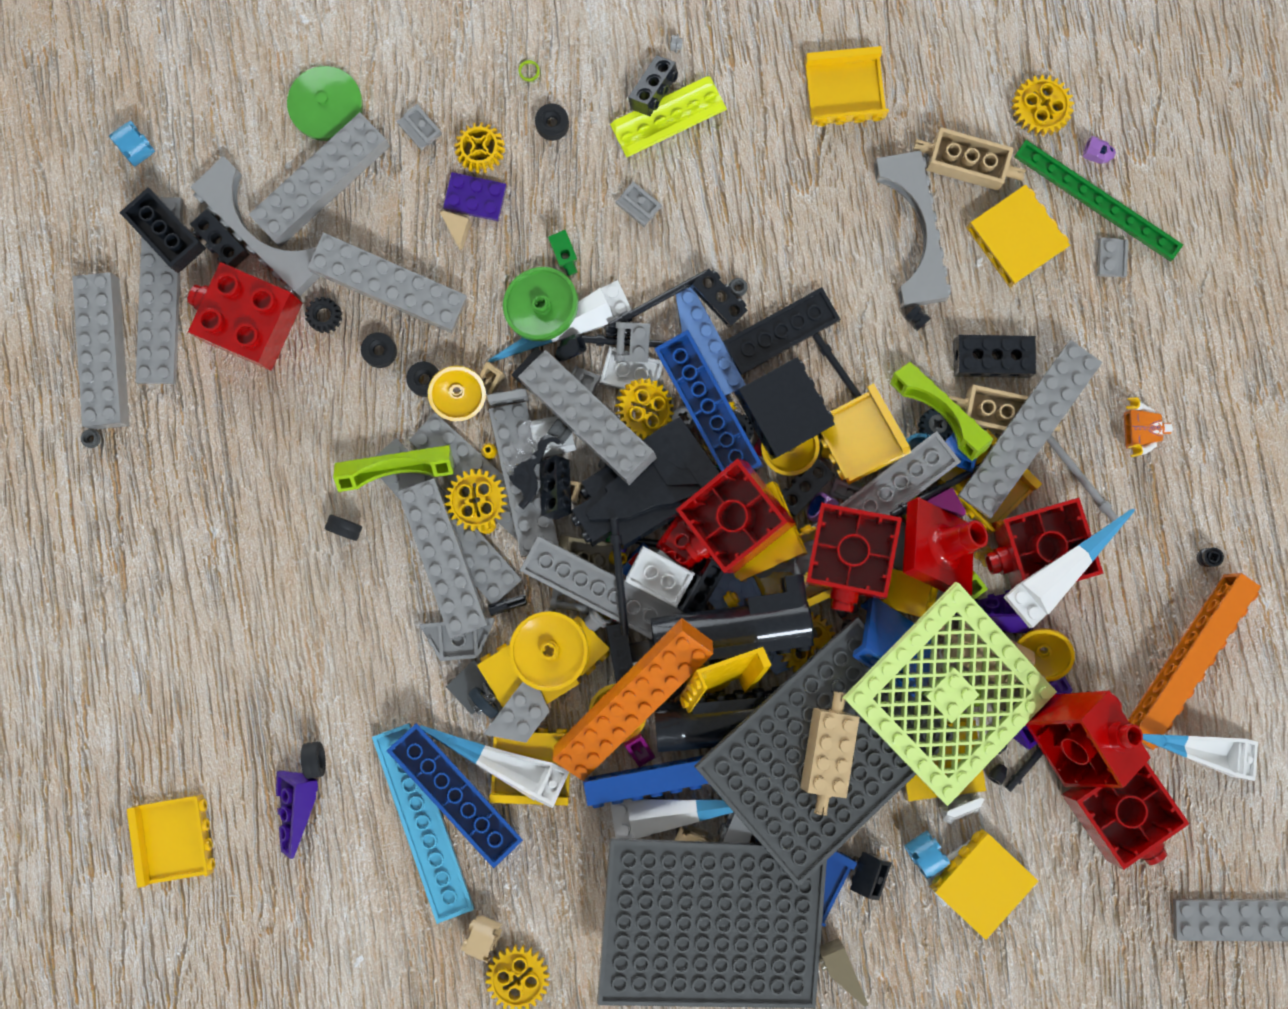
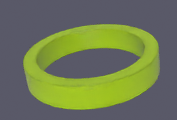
M526 60L520 64L519 75L524 81L532 82L538 78L540 70L536 62ZM524 65H535L537 74L533 78H525L521 74V69Z

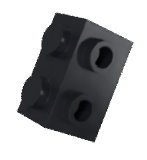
M862 852L855 875L852 878L850 890L868 899L880 900L892 862L875 854Z

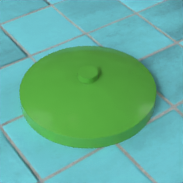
M319 66L303 72L293 82L287 97V109L292 122L304 135L319 141H329L359 112L362 114L363 98L358 85L348 73L336 67Z
M550 267L532 268L518 275L508 286L503 299V313L512 330L522 338L531 341L550 340L565 332L574 321L578 311V294L571 280L561 271Z

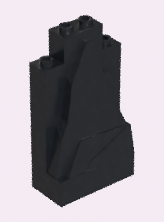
M681 417L676 418L642 440L654 451L657 458L630 485L609 466L581 482L580 492L584 499L588 500L572 509V517L570 518L575 527L579 526L582 530L581 535L586 543L590 542L593 547L610 537V519L618 518L619 533L622 534L620 545L621 549L625 550L677 516H680L676 509L719 474Z

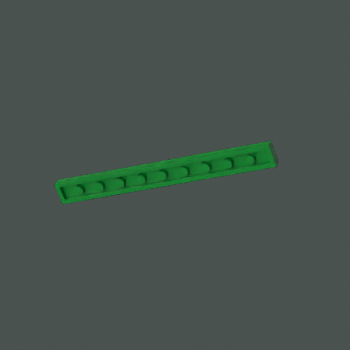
M1025 140L1015 154V159L1168 261L1174 260L1182 248V243L1029 141Z

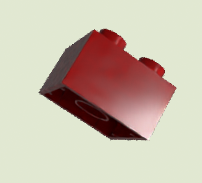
M220 262L209 286L196 284L188 293V304L194 306V309L197 310L188 333L209 345L272 371L303 303L285 289Z
M736 459L676 509L694 533L690 537L691 541L685 545L689 555L696 562L712 556L724 573H736L796 525V522L751 465L741 459Z
M1080 498L992 522L991 525L995 529L994 534L998 548L985 555L986 565L992 575L999 573L1001 575L1007 574L1013 589L1023 580L1090 538L1092 535ZM1098 556L1076 582L1104 574Z
M821 502L806 584L831 589L830 599H833L831 609L845 612H853V605L858 603L859 595L886 599L902 518Z
M1110 690L1055 694L1026 724L1064 787L1124 788L1151 758L1142 744V730L1139 726L1127 720L1121 710L1122 704L1120 700Z
M1148 763L1138 771L1124 788L1071 787L1061 794L1106 861L1123 870L1139 859H1144L1148 865H1155L1163 861L1167 857L1164 842L1190 824Z

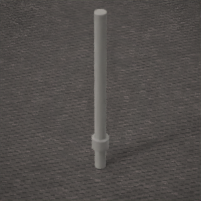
M1051 434L1047 442L1099 505V510L1105 513L1112 522L1119 518L1111 509L1112 505L1108 500L1105 501Z

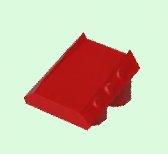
M677 516L656 544V547L688 570L693 569L697 563L685 549V545L691 541L690 537L694 533L683 518Z

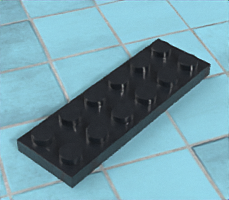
M821 287L726 339L723 343L739 373L743 375L834 325L841 319Z

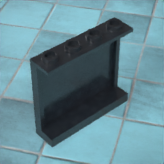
M798 357L734 392L771 460L835 425L832 413L827 411L823 397L817 393L813 379L808 377L805 371L806 367Z

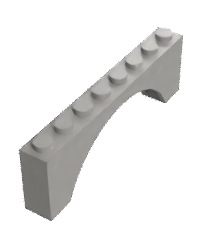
M921 151L876 158L873 165L877 183L894 189L910 203L917 214L923 234V250L919 265L913 276L897 290L900 308L945 302L951 294V288L946 282L947 268L943 266L944 252L943 248L939 245L940 231L936 229L935 225L937 215L932 209L933 195L929 193L930 179L925 173L926 159L922 157Z
M222 156L191 186L196 192L193 195L201 203L205 201L208 204L206 208L214 216L218 214L221 217L219 221L227 229L231 227L234 230L232 233L234 237L240 242L244 240L247 243L245 247L253 255L257 253L260 256L258 260L266 268L270 266L274 270L272 275L279 281L283 279L287 283L285 288L292 294L296 292L301 296L321 277L310 272L308 269L316 248L287 251L273 248L256 239L245 226L239 211L238 187L242 174Z

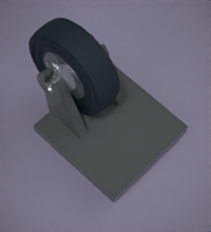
M473 660L446 688L472 715L475 712L478 715L483 712L492 719L499 713V709L494 703L497 698L479 670L478 663Z

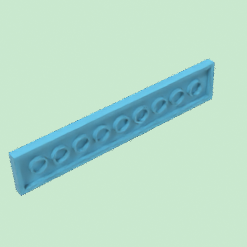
M410 723L375 735L372 739L436 924L473 911L475 907L441 810L386 751L411 728Z

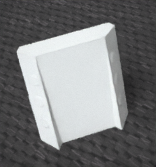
M557 416L529 421L536 451L538 450L539 440L543 436L549 435L547 432L558 419ZM572 433L563 445H558L554 442L549 443L543 457L549 458L556 454L575 451L576 447Z
M970 793L954 799L948 806L942 804L939 806L943 820L951 825L954 820L972 813L977 814L984 799L976 793Z

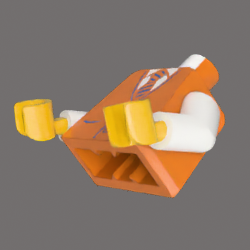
M1127 398L1130 401V406H1126V409L1133 410L1124 413L1126 449L1131 448L1133 450V455H1130V457L1145 455L1156 448L1158 442L1163 441V434L1172 433V424L1162 423V415L1141 403L1139 398Z

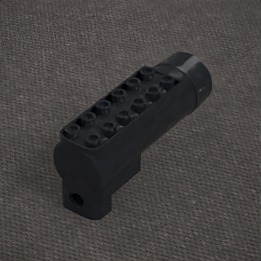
M804 575L784 576L780 578L782 593L748 597L744 599V605L650 618L653 646L683 618L713 641V655L703 665L712 664L711 660L718 659V662L761 647L764 648L767 656H771L772 651H776V654L791 653L793 648H796V652L811 650L810 646H814L813 622L807 601Z
M780 686L772 687V690L764 691V688H754L752 692L746 693L743 690H734L732 694L718 691L710 696H706V693H704L690 713L687 712L686 708L682 707L681 701L663 703L654 711L658 752L679 750L682 752L685 750L715 747Z

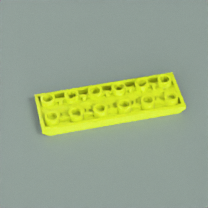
M706 76L664 96L660 101L658 109L654 110L650 117L633 111L614 120L610 126L627 158L727 110L711 77Z

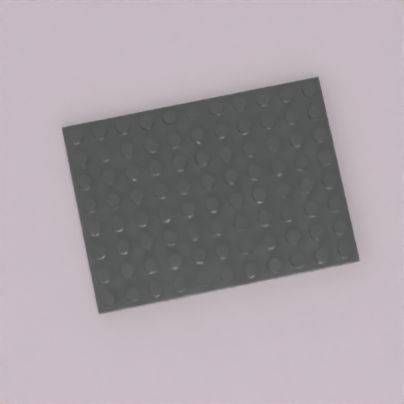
M858 617L853 618L694 765L697 771L798 887L916 775L845 701L844 712L860 717L847 798L832 796L829 798L827 816L823 814L818 815L814 813L817 795L807 793L800 788L813 708L831 709L833 692L847 693L870 670L869 667L853 657V651L862 645L865 627ZM889 692L881 693V702L888 701ZM895 692L894 701H902V692ZM908 694V701H914L915 697ZM921 694V700H926L925 697ZM921 705V714H928V705ZM894 706V715H901V706ZM907 706V715L914 714L915 706ZM881 707L888 714V707ZM941 718L933 720V727H940ZM920 719V728H927V719ZM894 720L895 723L900 727L901 720ZM907 720L906 729L914 728V720ZM940 732L933 733L932 741H939ZM946 732V741L953 740V732ZM920 733L919 742H926L927 733ZM907 734L913 740V734ZM933 746L932 755H937L939 753V746ZM919 747L926 754V747Z
M610 838L597 1004L605 1006L816 1008L827 860L798 887L761 844Z

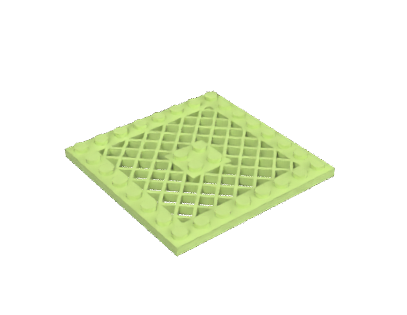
M954 582L842 698L936 796L948 806L1057 691L959 583ZM952 620H959L958 629L951 630ZM965 623H966L971 629H965ZM938 634H945L944 644H937ZM951 634H958L957 643L951 644ZM964 634H971V643H964ZM977 636L983 641V643H977ZM978 647H983V657H976ZM944 648V658H937V649ZM950 648H957V657L950 658ZM964 648H970V657H963ZM924 649H931L930 658H923ZM990 650L995 656H989ZM976 661H983L982 670L976 671ZM989 661H996L995 670H989ZM950 662H956V669L952 666L949 667ZM963 662H970L969 671H962ZM917 663L916 673H909V664ZM923 663H930V672H923ZM936 663H943V672H936ZM1002 663L1008 670H1002ZM1008 674L1007 683L1001 684V675ZM975 675H982L981 684H975ZM988 675H995L994 684H988ZM963 676H969V683ZM916 677V687H908L909 678ZM922 677H929V686H922ZM1014 677H1015L1020 683H1014ZM895 678H903L902 687H895ZM1001 688H1007V697H1000ZM1014 688H1020L1019 697H1013ZM975 689H981V698H977L979 694ZM988 689H994V698H987ZM922 691H926L923 695L928 700H921ZM889 692L888 701L881 702V693ZM895 692H902V701H894ZM908 692H915L914 701H908ZM1000 702H1006V711H999ZM974 703H980V712H973ZM987 703H993V711H987ZM921 705H928V714H921ZM894 706H901V715H894ZM907 706H915L914 714L907 715ZM881 707H888V714ZM934 707H935L940 713L934 714ZM993 716L992 725H986V717ZM967 717L966 726H960V718ZM973 717H980L979 726H973ZM941 718L940 727H933V720ZM920 719H927V728H920ZM894 720H901V726L899 727ZM907 720H914V728L906 729ZM947 721L953 723V727H946ZM960 731H966V740H959ZM972 731H979V739H972ZM940 732L939 741H932L933 733ZM946 732H953V740L946 741ZM920 733H927L926 742H919ZM907 734H913V740ZM959 745H965L964 754H958ZM933 746H939V755H932ZM945 746H952V754H945ZM919 747H926V754ZM952 759L951 768H944L945 760ZM932 760H938V767Z

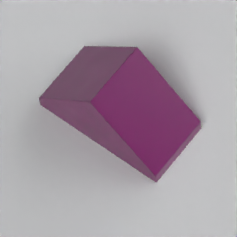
M953 487L927 501L953 515L962 517L966 514Z
M641 732L624 742V746L638 767L656 758Z

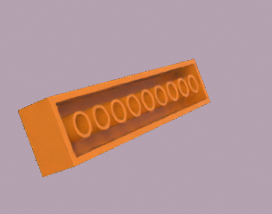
M1242 573L1223 575L1128 718L1130 723L1139 726L1143 734L1164 735L1165 732L1171 729L1173 726L1172 721L1176 715L1183 711V705L1186 700L1193 696L1197 683L1204 679L1205 671L1216 661L1215 656L1219 650L1226 646V640L1237 629L1238 621L1247 614L1248 606L1258 597L1260 585ZM1145 740L1142 741L1145 748L1154 750L1158 747Z
M681 618L554 745L552 760L584 781L713 655V641Z

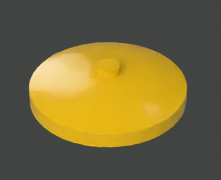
M553 611L536 613L522 621L514 631L509 646L510 662L516 675L528 686L541 691L560 690L576 681L585 669L589 654L588 641L580 625L571 617Z

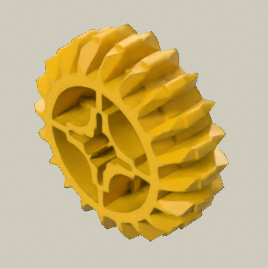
M474 122L473 128L466 125L467 131L460 130L461 136H456L458 143L454 144L455 149H457L455 155L459 156L457 158L458 162L462 163L463 168L468 167L470 172L475 169L477 174L480 173V169H483L484 173H487V168L493 171V165L499 166L498 160H503L504 158L502 153H505V148L503 147L505 142L501 140V133L497 134V129H491L490 124L484 127L482 122L479 127ZM491 141L495 143L492 154L488 149ZM469 142L472 148L469 151L470 154L467 156L465 154V149ZM476 146H477V147L483 146V149H481V150L478 149V150H477Z

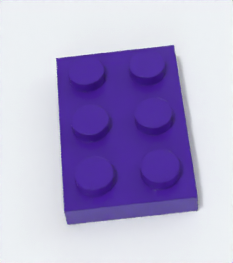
M451 172L443 209L499 222L507 184Z

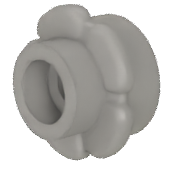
M679 34L671 35L670 51H675V53L682 48L683 38H679Z

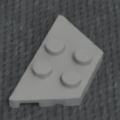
M487 618L490 624L488 626L452 639L449 638L444 622L419 624L440 661L480 658L495 618Z
M522 682L484 734L526 743L551 711L543 697L542 691Z

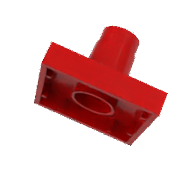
M920 497L908 501L903 573L943 592H946L954 582H957L972 596L973 554L977 549L985 547L988 543V534L984 525L977 520L967 522Z

